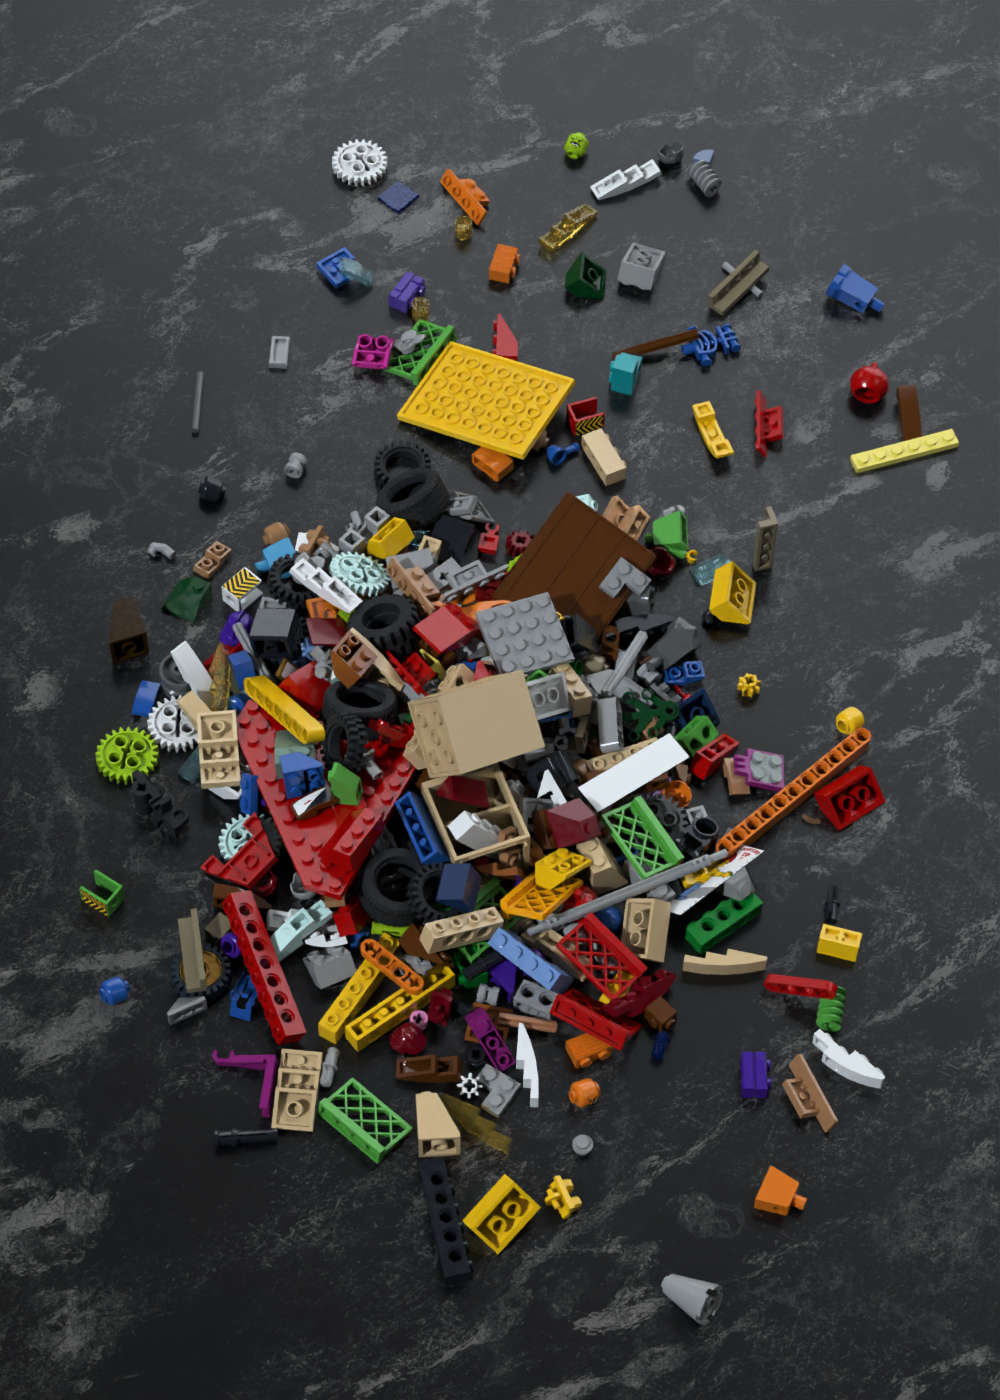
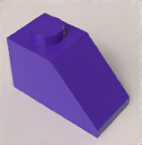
M501 954L503 961L488 968V980L494 986L501 987L500 993L512 1003L517 966Z

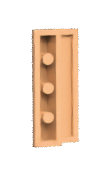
M618 495L612 497L602 515L636 541H638L650 519V516L640 505L628 507Z

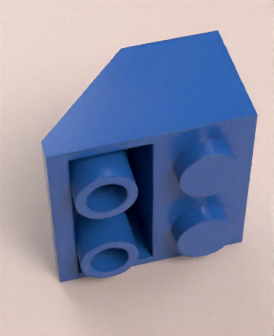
M300 752L280 755L287 799L304 796L325 786L321 762Z

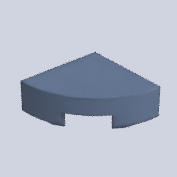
M702 150L696 153L693 157V162L706 160L707 164L710 165L714 150Z

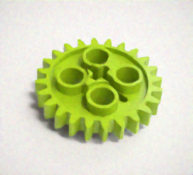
M129 726L126 731H123L122 727H120L118 733L112 730V736L106 734V740H100L101 745H97L98 752H95L96 763L99 766V771L103 772L104 777L109 776L110 781L116 778L117 784L124 780L125 785H127L128 780H131L133 783L132 773L137 769L149 777V771L154 772V766L158 765V745H156L155 739H151V734L145 736V730L138 733L137 727L133 731L130 730Z

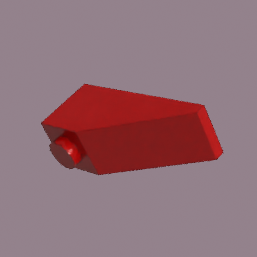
M723 733L696 751L688 770L696 777L705 780L715 773L723 764L722 759L728 758L740 743L726 733Z

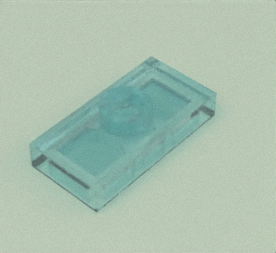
M199 745L178 770V775L192 783H195L201 775Z

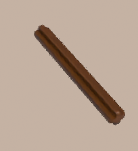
M692 329L614 351L612 357L615 361L617 354L621 355V352L639 356L699 338L697 329Z

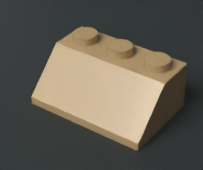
M654 898L626 899L621 942L640 961L664 962L671 910L670 902Z

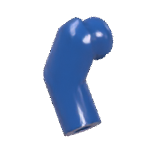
M365 926L358 934L350 935L351 952L357 953L360 951V939L370 935L371 930L369 927Z

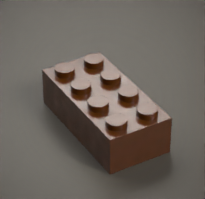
M612 804L599 812L592 805H586L595 814L601 834L596 837L603 843L616 842L600 820L601 815L613 810ZM549 809L532 811L535 841L542 850L557 848L545 811ZM608 818L611 824H614V818ZM577 843L566 847H574Z

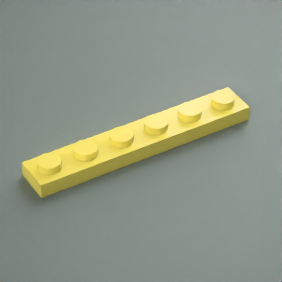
M953 429L857 453L851 455L850 460L856 473H861L956 448L959 446V441Z

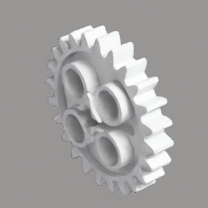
M356 139L355 143L349 141V145L343 143V148L338 147V152L334 151V156L332 157L334 174H337L338 179L342 178V182L348 180V185L352 182L355 183V186L358 183L364 186L365 182L371 185L372 180L377 182V177L382 179V174H386V169L388 168V158L382 147L378 148L377 143L371 145V141L365 143L364 139L362 142Z
M179 695L178 699L171 696L170 701L164 698V704L157 702L158 708L152 707L153 713H149V719L147 720L148 733L151 734V739H155L156 745L160 743L161 749L168 746L169 752L172 748H175L176 752L179 751V748L186 752L187 746L194 749L193 744L198 745V732L176 702L182 697L181 695ZM178 710H181L180 736L176 737L178 726Z

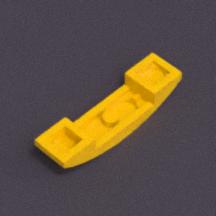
M710 401L692 405L697 425L712 455L716 459L733 455L734 451L728 439L725 440L720 430Z

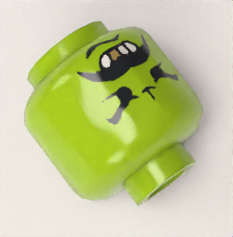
M583 133L570 134L564 145L566 155L572 159L583 157L589 142Z

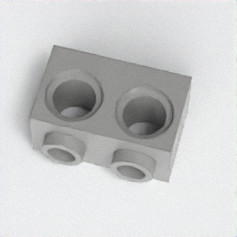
M524 979L513 998V1008L535 1018L552 1020L554 1015L549 1012L558 993L549 991L534 981ZM530 994L532 997H525L524 995ZM544 1002H549V1003H551V1004H550V1005H544L543 1003H544Z

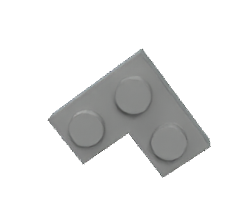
M621 557L598 588L613 599L623 585L640 596L651 579Z
M486 1064L478 1075L480 1079L477 1083L483 1085L490 1093L481 1104V1108L499 1119L520 1090L521 1083Z

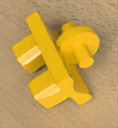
M558 1175L553 1178L554 1181L548 1186L546 1191L548 1196L544 1199V1202L547 1206L553 1205L555 1210H559L562 1219L569 1218L572 1212L579 1210L582 1202L579 1197H570L569 1195L573 1190L571 1179L562 1180L561 1176Z

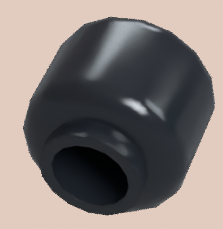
M207 476L204 480L201 479L198 493L202 499L218 502L220 498H224L226 487H223L222 480Z

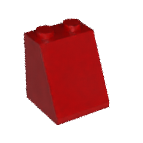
M313 660L290 674L278 687L313 718L318 719L322 716L324 693L331 683L324 678L316 677V661Z

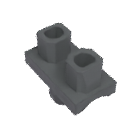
M665 682L658 686L654 683L649 686L653 694L664 702L673 701L678 705L683 700L678 694L673 695L671 698L667 696L670 693V688ZM654 703L650 706V709L659 708ZM667 707L666 713L672 714L673 708Z

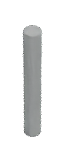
M727 262L722 264V268L730 274L735 270ZM755 285L750 289L758 298L763 295V292Z

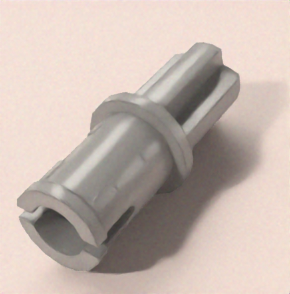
M330 1047L327 1049L325 1061L321 1065L322 1073L319 1082L322 1087L331 1086L334 1072L337 1071L336 1064L340 1055V1051L337 1048Z

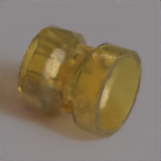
M459 216L455 220V236L460 240H467L472 236V220L468 216Z
M423 297L415 298L411 303L412 318L417 322L419 319L426 321L429 318V301Z

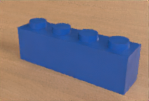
M409 791L394 803L418 856L424 865H429L435 862V865L438 862H443L444 865L450 858L422 798Z

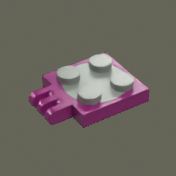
M747 748L745 751V756L734 755V774L744 776L746 785L778 792L785 788L784 755Z

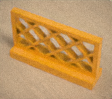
M534 870L500 900L502 918L509 920L513 915L543 921L574 893L575 889H579L583 885V879L572 877L556 888L549 890L535 884Z

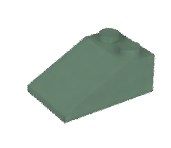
M288 730L276 731L274 751L277 779L283 778L280 755L300 752L316 760V743L303 744Z

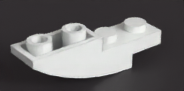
M821 1029L814 1033L812 1043L823 1052L822 1062L843 1077L862 1085L880 1089L884 1086V1073L879 1068H875L870 1064L866 1056L859 1054L856 1050L849 1055L843 1046L836 1044L833 1038Z

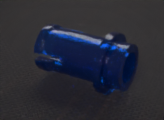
M659 1031L654 1036L655 1044L651 1052L654 1058H664L667 1043L670 1042V1035L668 1033Z

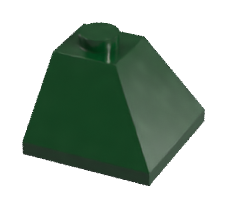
M582 252L566 273L564 288L576 297L603 298L606 269Z
M195 576L179 580L161 607V610L195 624L213 596L211 583Z

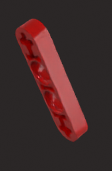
M768 974L763 984L771 992L823 999H834L838 991V986L831 981L778 974Z

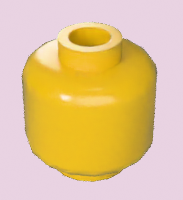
M848 707L836 716L837 729L846 735L852 734L864 725V716L855 707Z

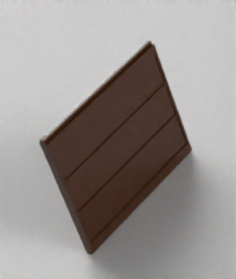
M567 492L491 597L495 601L507 600L514 602L548 592L555 611L559 612L562 617L578 614L595 629L597 641L632 592L631 589L623 585L613 599L598 588L621 557L644 574L657 556L576 496Z

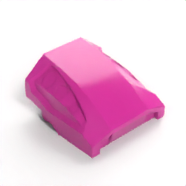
M368 334L359 335L354 349L352 366L387 369L391 349L395 342L394 338L389 340L384 335L377 338L371 337Z

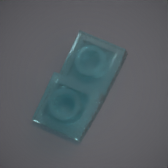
M340 258V272L343 276H346L350 281L357 278L359 282H362L367 287L373 284L372 270L352 259Z

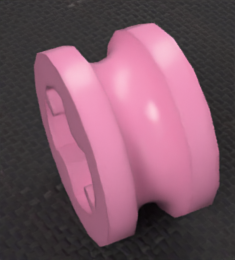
M417 1010L410 1015V1022L415 1023L422 1031L428 1026V1016L424 1011ZM418 1018H422V1021H420V1023L417 1024L416 1020H418Z

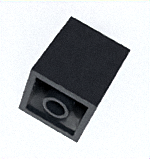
M443 514L438 517L431 535L432 538L442 541L437 564H442L452 557L461 568L464 567L480 534L474 524Z
M270 607L257 609L249 635V641L255 658L293 659L298 624L295 609H273Z

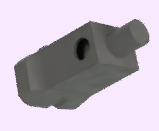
M646 586L640 596L632 591L615 615L653 614L655 588Z
M681 617L673 620L669 624L666 633L647 651L651 658L646 662V667L650 671H654L658 667L663 671L684 655L692 654L703 645L697 628Z

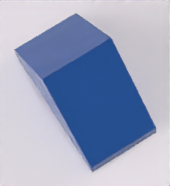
M246 650L227 655L239 691L244 690L243 682L245 678L256 676L252 659Z

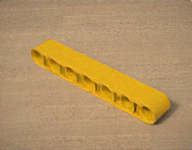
M265 675L244 679L243 686L246 694L300 742L310 744L324 741V727Z

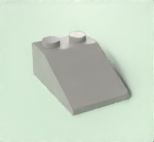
M632 243L621 261L617 281H621L625 285L638 286L642 290H651L666 252Z

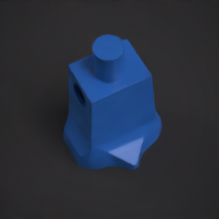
M845 263L825 295L835 298L861 313H864L868 306L880 312L885 305L884 302L875 298L879 288L856 274Z

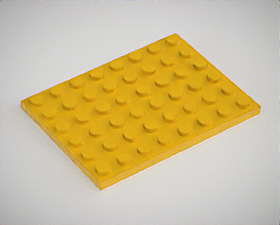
M449 341L398 412L397 418L403 422L524 460L576 383L575 379Z

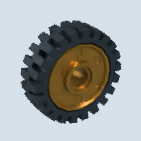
M201 943L207 991L187 993L183 958L180 951L177 953V958L173 959L171 978L176 992L180 993L182 998L204 996L206 1003H208V999H211L213 1002L216 1000V996L220 998L223 995V991L226 992L228 990V986L231 983V966L227 955L225 956V952L222 950L219 951V947L214 946L212 948L211 944L207 943L204 946Z

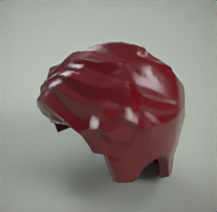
M657 546L650 551L657 557L649 566L647 572L656 577L669 575L673 571L676 560L665 548Z
M270 868L251 889L247 888L248 891L251 890L253 894L262 899L271 897L278 888L277 873Z
M407 1022L397 1027L391 1033L389 1041L392 1049L405 1056V1053L415 1055L424 1049L427 1037L415 1023Z

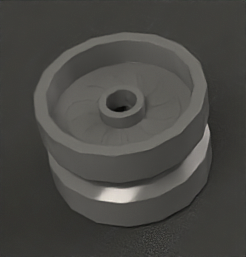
M167 655L159 666L161 689L170 699L171 696L178 699L179 695L183 697L192 689L189 683L184 681L172 655Z

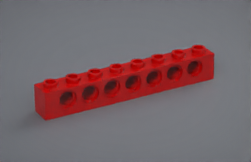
M251 890L230 893L222 903L223 909L228 916L231 929L238 937L237 946L242 952L244 963L256 988L258 1000L262 1004L265 1018L271 1027L272 1036L275 1038L277 1045L298 1042L307 1032Z

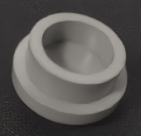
M587 1135L576 1136L572 1143L573 1150L579 1155L590 1153L593 1149L592 1139Z

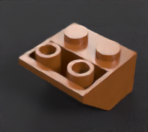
M350 630L330 652L334 676L348 689L378 657Z

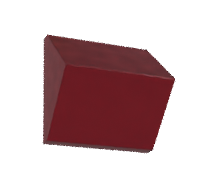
M452 775L448 776L436 791V795L453 801L489 807L485 781Z

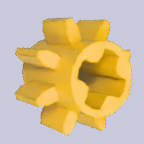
M746 673L744 677H739L737 690L742 691V696H750L752 698L755 693L759 694L761 680H757L756 674Z

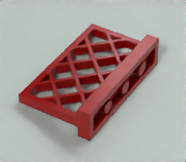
M591 912L555 945L609 1000L622 995L632 984L642 978L648 969ZM583 927L589 933V938H578V931ZM566 941L575 942V951L567 950L563 944ZM578 942L589 943V952L578 951ZM592 943L602 945L603 952H592ZM578 955L589 956V965L581 964ZM593 956L603 957V966L593 965ZM607 957H614L617 960V966H607ZM593 969L604 970V979H596L593 976ZM607 970L618 971V980L607 979ZM621 971H628L633 978L631 980H621ZM607 984H618V992L613 995L607 989Z
M571 988L563 995L560 993L556 995L549 1012L619 1051L624 1048L625 1043L638 1033L642 1027L641 1024L623 1014L617 1017H609L610 1015L603 1014L602 1006L604 1004L574 988Z

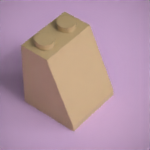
M595 836L577 843L576 854L592 860V864L579 874L585 885L590 887L596 895L628 884L612 851Z
M429 1091L416 1094L419 1157L461 1155L460 1132L438 1094Z

